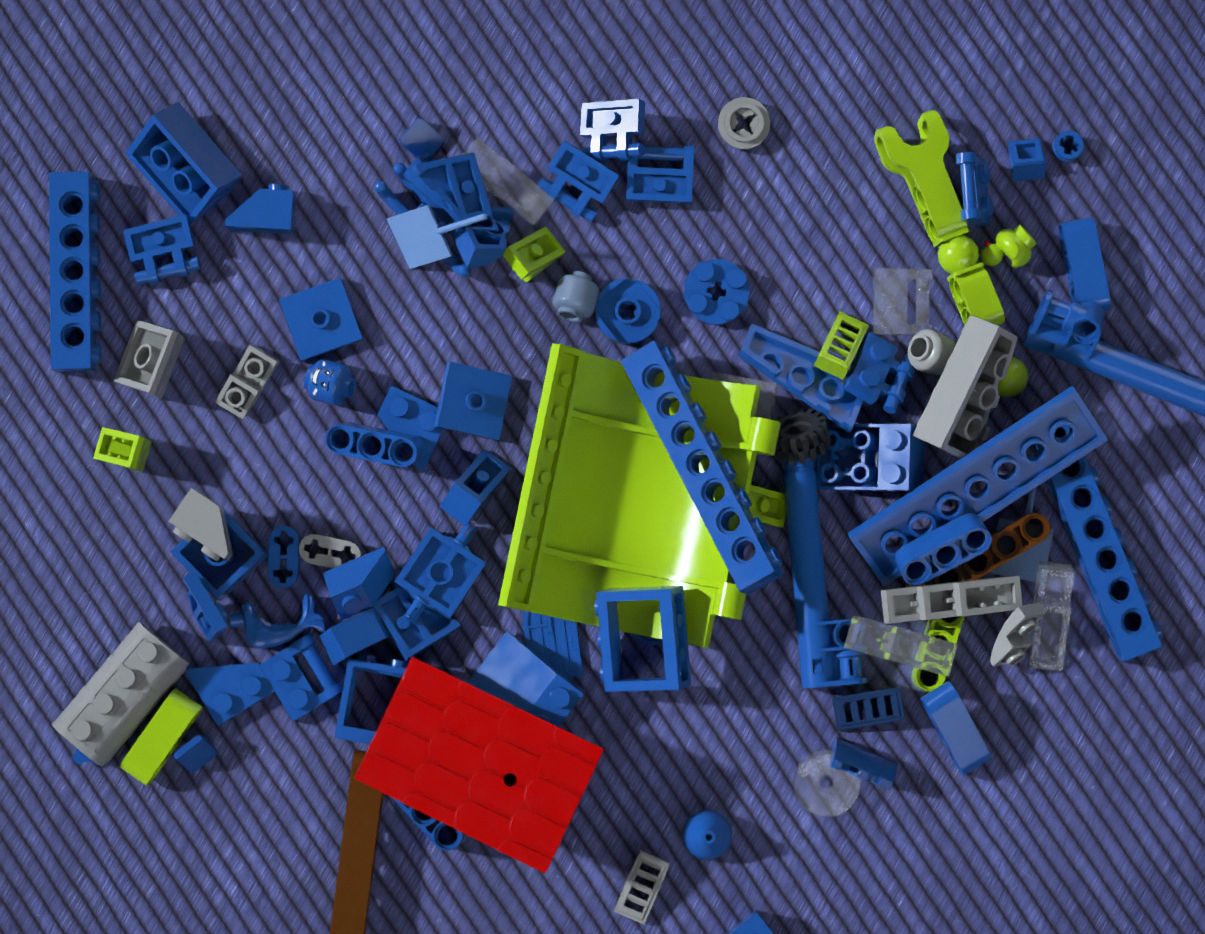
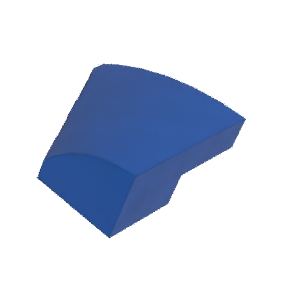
M490 207L492 216L488 219L450 231L467 268L481 267L503 256L507 244L506 238L510 229L509 222L513 214L512 208ZM451 216L447 225L455 223Z
M836 737L831 748L833 754L828 764L830 767L843 770L860 779L891 790L897 772V762Z

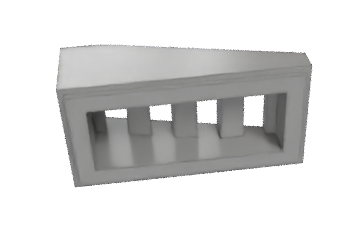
M639 849L614 912L645 924L666 876L670 862ZM644 863L658 869L657 876L639 869L641 864ZM636 875L654 882L652 888L634 881ZM631 887L649 894L647 900L630 894ZM626 899L644 906L642 913L624 906Z

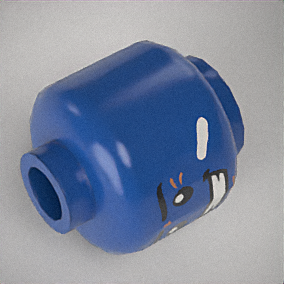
M321 359L315 365H310L306 371L304 388L308 390L309 396L315 401L330 405H340L347 397L350 398L355 391L356 380L352 378L351 370L346 364Z

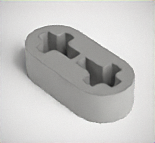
M317 534L304 537L299 545V554L305 562L332 569L343 563L342 559L332 556L333 550L344 552L346 547H351V553L356 555V558L362 556L360 548L355 543ZM314 540H318V546L329 549L328 555L316 554L315 559H311L310 553L305 551L306 545H312Z

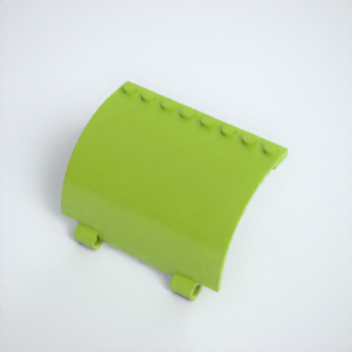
M552 343L498 605L599 627V617H597L594 608L597 592L610 588L683 585L688 645L709 648L715 616L742 620L747 594L740 592L736 584L731 583L732 576L622 363L589 354L566 345ZM664 372L658 374L655 378V387L663 384L665 380ZM684 375L692 387V391L689 394L693 402H698L707 416L704 423L708 431L712 430L720 440L722 448L718 450L724 460L728 459L736 471L737 476L733 478L738 488H743L749 496L757 454L775 455L781 423L755 417L761 386ZM679 400L670 405V416L678 412L680 408ZM690 429L685 433V444H689L694 439V429ZM708 457L700 461V473L705 472L709 468L710 461ZM723 486L718 487L714 491L713 497L715 502L720 501L724 497L725 489ZM734 515L729 520L728 526L730 531L738 528L740 524L738 515ZM659 600L617 601L619 631L662 639Z

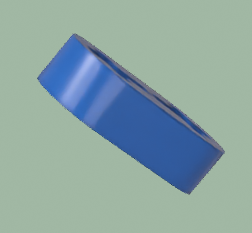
M285 525L278 526L270 534L268 552L269 580L274 586L282 589L290 588L296 584L300 570V536L292 527ZM284 531H287L288 536L294 539L293 544L287 545V555H282V546L276 543V538L282 537ZM282 559H286V568L293 573L292 577L286 578V583H281V579L275 577V570H281Z

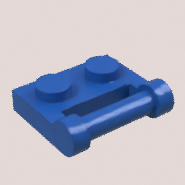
M684 145V148L644 147L645 152L643 156L633 157L632 160H628L626 201L673 204L692 203L693 145ZM638 159L683 161V169L637 167Z
M975 152L956 154V165L960 166L964 206V209L961 210V221L976 226L990 225V215H993V202L991 197L988 196L987 183L991 179L989 166L985 163L984 159L976 157Z
M311 634L304 636L286 649L259 664L293 722L343 691L340 682H335L313 646L315 641ZM300 652L303 653L325 689L318 695L294 658Z

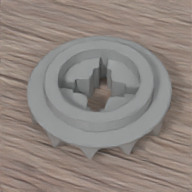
M740 97L731 100L723 107L718 118V129L723 141H726L734 149L749 150L760 145L767 137L770 130V117L766 108L760 102L752 98ZM735 113L744 120L755 116L749 125L752 135L745 129L733 132L738 125Z

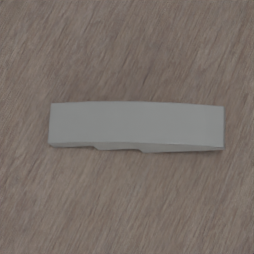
M1020 576L881 590L884 624L1011 611L1023 605Z

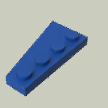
M751 324L738 356L850 433L863 400L843 389L852 365H850L846 376L842 380L813 366L820 353L819 351Z

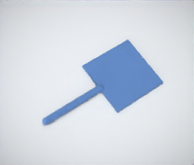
M428 204L389 217L387 221L409 268L412 269L451 257L452 252L443 233L487 219V215L483 213L440 227Z
M1037 487L1029 491L1025 515L1032 513ZM999 518L996 531L1014 521ZM1030 519L1025 525V530L1030 537L1035 538L1040 534L1041 526L1030 524ZM1050 528V533L1044 541L989 573L1006 577L1020 576L1021 580L1043 584L1054 529ZM1001 536L997 541L996 547L1000 553L1006 555L1012 550L1013 543L1009 537Z

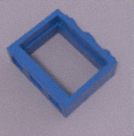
M683 585L610 588L597 592L594 608L597 617H599L600 631L598 632L597 643L602 652L600 678L604 683L605 692L680 690L690 686L691 674ZM659 600L665 678L623 679L617 601Z
M357 653L356 659H348L334 738L370 744L376 732L373 729L349 726L359 670L402 677L409 662L390 659L389 665L376 663L377 656ZM433 666L435 668L442 670V667Z

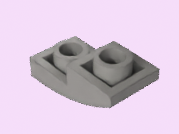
M250 344L236 370L227 379L215 403L241 419H245L280 360L254 344Z
M1039 602L1018 606L1006 620L991 653L990 663L993 667L1004 664L1013 666L1025 658L1024 652L1033 644L1028 634L1038 627L1036 622L1046 614Z

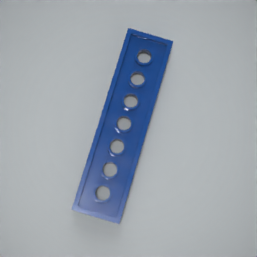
M1071 386L847 534L885 586L901 576L895 562V555L902 546L968 513L976 514L985 521L1108 441V438L1075 388ZM1062 425L1070 426L1066 436L1061 438L1054 437L1058 427ZM1032 444L1042 445L1037 455H1026V450ZM1011 462L1014 464L1013 469L1009 473L1004 475L997 473L998 468L1003 463ZM974 482H985V487L982 491L978 493L969 492L970 486ZM949 499L957 500V505L953 510H941L942 504ZM926 517L930 519L929 524L925 528H913L915 521L919 518ZM890 537H902L900 544L896 547L889 548L885 546L886 541ZM913 562L908 567H914L918 562Z

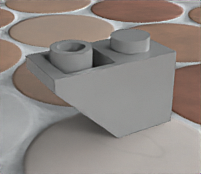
M191 488L168 521L176 526L173 533L189 543L194 538L204 545L200 551L215 561H218L220 557L229 560L233 554L224 508L199 491Z

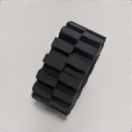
M804 408L798 409L797 413H793L790 410L787 411L786 416L780 414L777 416L778 420H774L781 423L774 458H779L780 462L785 463L788 460L789 464H795L796 460H800V464L806 463L805 459L810 458L813 461L817 459L816 454L822 456L825 454V450H829L831 440L825 415L822 416L820 411L815 413L814 409H808L807 412H804Z

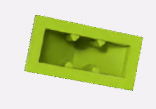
M102 427L93 459L143 473L152 441L142 436Z

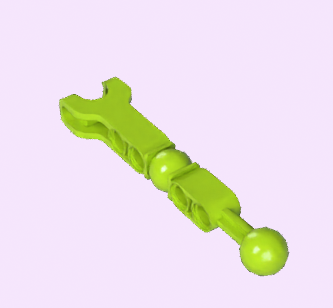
M935 110L926 111L920 116L917 123L921 140L919 145L911 146L903 142L896 129L891 126L877 129L874 135V142L881 162L887 170L905 179L934 248L939 246L938 262L944 271L951 274L947 277V281L949 282L952 296L964 325H966L970 315L997 326L1003 324L1005 321L1003 308L983 262L977 264L979 258L978 246L972 238L966 236L970 230L967 222L961 221L962 207L943 162L950 137L941 116ZM1015 357L1011 358L1006 378L999 380L997 387L998 395L1014 397L1022 393L1027 386L1029 379L1028 369L1021 360Z

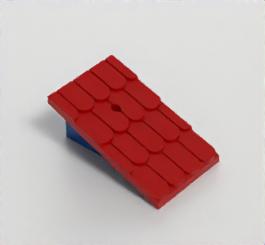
M412 656L358 767L354 779L546 874L604 749ZM512 773L511 779L504 782V776Z

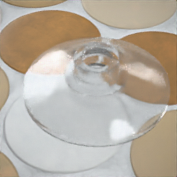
M821 750L808 755L801 761L794 775V791L799 803L810 813L821 817H833L846 812L855 803L860 791V778L828 765L833 754L832 750ZM824 776H829L832 778L833 784L829 788H823L820 785V780Z

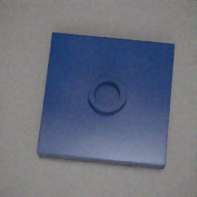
M341 277L279 299L301 362L363 340Z
M451 361L447 362L434 427L492 440H500L512 376Z

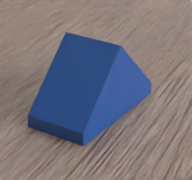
M374 607L329 628L319 636L333 666L389 637Z

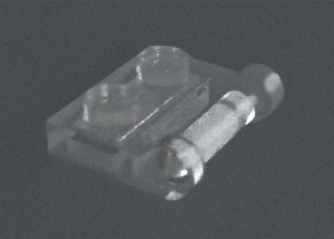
M874 268L873 334L914 336L921 330H932V325H929V281L933 280V270ZM907 280L916 281V324H907Z

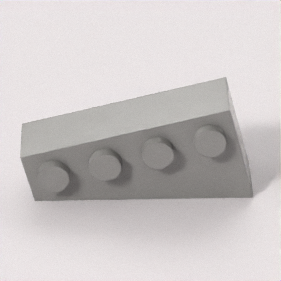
M970 315L912 436L959 459L978 448L981 440L987 441L990 427L986 426L991 408H997L1000 398L997 389L999 380L1006 378L1018 337L1000 326Z

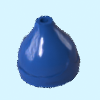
M704 809L695 812L686 820L683 826L682 839L685 848L691 855L701 860L710 861L721 857L727 852L732 843L733 833L731 825L724 815L715 810Z

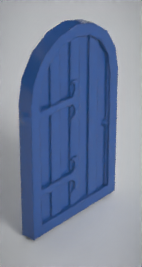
M524 611L522 628L526 645L567 677L582 676L577 622Z

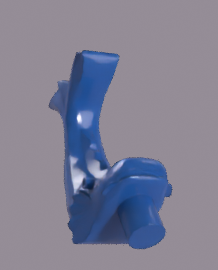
M307 593L302 601L303 616L297 624L271 625L269 622H265L264 618H260L255 614L256 611H254L255 608L252 603L242 605L241 613L229 614L230 626L244 625L247 641L257 648L281 645L292 640L310 627L325 632L323 617L314 613L312 597Z

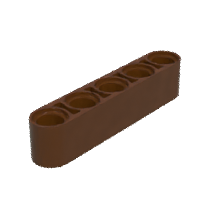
M1038 513L1027 514L991 534V545L988 550L981 554L984 558L983 568L979 571H973L968 566V561L951 569L956 576L955 582L977 580L1044 541L1050 533L1048 519ZM1030 519L1037 520L1041 525V532L1035 538L1030 537L1025 530V525ZM1001 536L1009 537L1013 543L1012 550L1006 555L1000 553L996 547L997 541ZM939 576L921 584L920 586L940 584ZM907 584L905 587H913L918 585Z

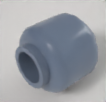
M575 271L573 275H564L558 281L552 304L560 318L579 323L582 319H587L593 314L599 296V288L591 281L592 277L589 274Z

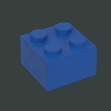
M225 508V518L233 554L229 560L222 557L218 561L213 560L200 551L204 545L192 538L190 543L183 539L170 551L190 573L196 572L205 589L219 601H222L268 557V553Z

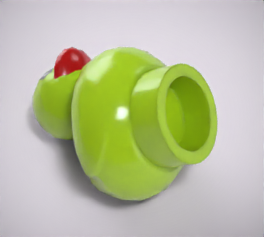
M1021 224L1014 230L1003 229L997 234L995 244L984 241V247L980 254L981 260L988 266H996L1002 261L1003 253H1005L1012 261L1011 266L1019 268L1030 261L1032 256L1031 249L1037 242Z

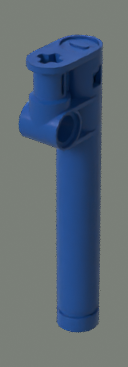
M1047 289L1027 330L1023 342L1024 346L1205 417L1204 381L1100 341L1105 317L1104 310L1100 305L1094 302L1079 304L1074 301L1070 304L1053 297V291ZM1085 321H1088V322H1091V323H1093V324H1085L1084 322H1085Z
M810 458L805 459L806 463L800 464V460H796L795 464H789L787 460L785 463L782 462V470H784L783 482L802 688L868 683V678L863 677L861 656L864 655V633L862 627L858 622L849 619L829 621L816 472L814 471L815 460L811 461ZM844 625H850L856 632V638L851 644H845L839 639V630ZM849 660H850V663H851V675H850Z

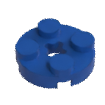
M711 259L699 263L689 273L685 281L683 295L688 309L697 320L704 324L720 326L734 320L744 311L749 300L750 290L745 273L735 264L723 259ZM715 284H720L721 289L726 291V296H720L718 301H713L712 294L707 293L708 287L713 288Z
M627 278L617 279L605 286L599 294L595 306L597 325L608 339L621 345L640 343L652 335L659 322L660 302L658 296L645 282ZM625 303L627 306L634 304L637 309L633 312L634 319L630 320L628 317L622 319L619 316L622 312L620 307L622 304Z

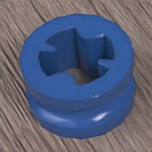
M1067 130L1061 132L1052 143L1053 155L1062 162L1074 161L1082 153L1084 147L1082 137L1074 131ZM1066 138L1071 139V145L1076 147V151L1071 150L1069 154H1065L1064 147L1059 146L1060 141L1064 143Z

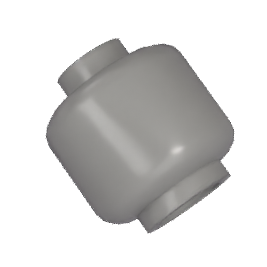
M931 329L921 330L914 335L909 343L908 359L910 364L919 371L935 376L942 375L947 360L956 345L948 335Z

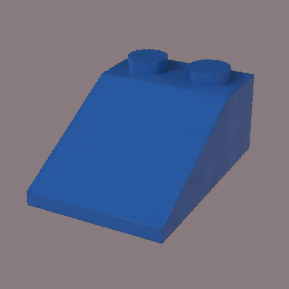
M506 631L467 682L558 727L586 692V690L509 631Z

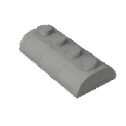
M139 621L60 716L52 723V726L79 751L103 767L106 762L112 759L187 670L186 667L190 663Z

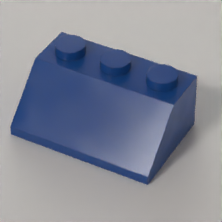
M179 102L153 114L125 153L178 215H189L191 225L226 197L243 176Z

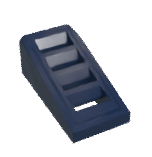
M899 687L832 698L838 731L905 720ZM890 695L893 712L891 715H887L884 696ZM876 697L879 717H873L870 698ZM857 700H863L866 719L860 720ZM845 702H850L853 721H846L843 704Z

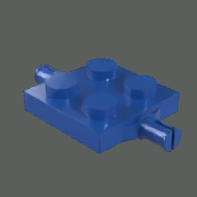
M467 524L466 527L463 526L456 538L444 536L430 527L394 581L395 585L409 593L414 600L403 615L409 620L414 610H416L410 622L415 624L425 608L435 610L450 620L485 567L486 562L473 555L466 546L477 531L472 526L464 537L470 528V524Z

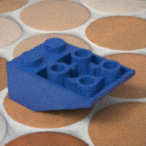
M827 424L831 443L829 450H825L824 455L820 456L817 454V490L909 493L923 484L925 442L912 436L917 425L854 424L851 432L848 433L837 424Z

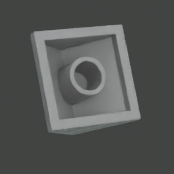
M137 320L113 381L162 399L185 338L174 330Z

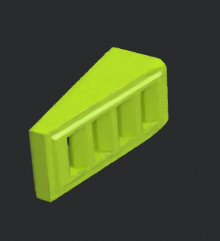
M839 311L813 366L843 380L869 325ZM843 323L851 328L858 330L859 332L858 334H856L844 327H841L840 324ZM839 332L854 339V343L836 335V333ZM832 341L849 348L850 351H847L832 344ZM828 350H831L845 357L846 360H843L828 353Z

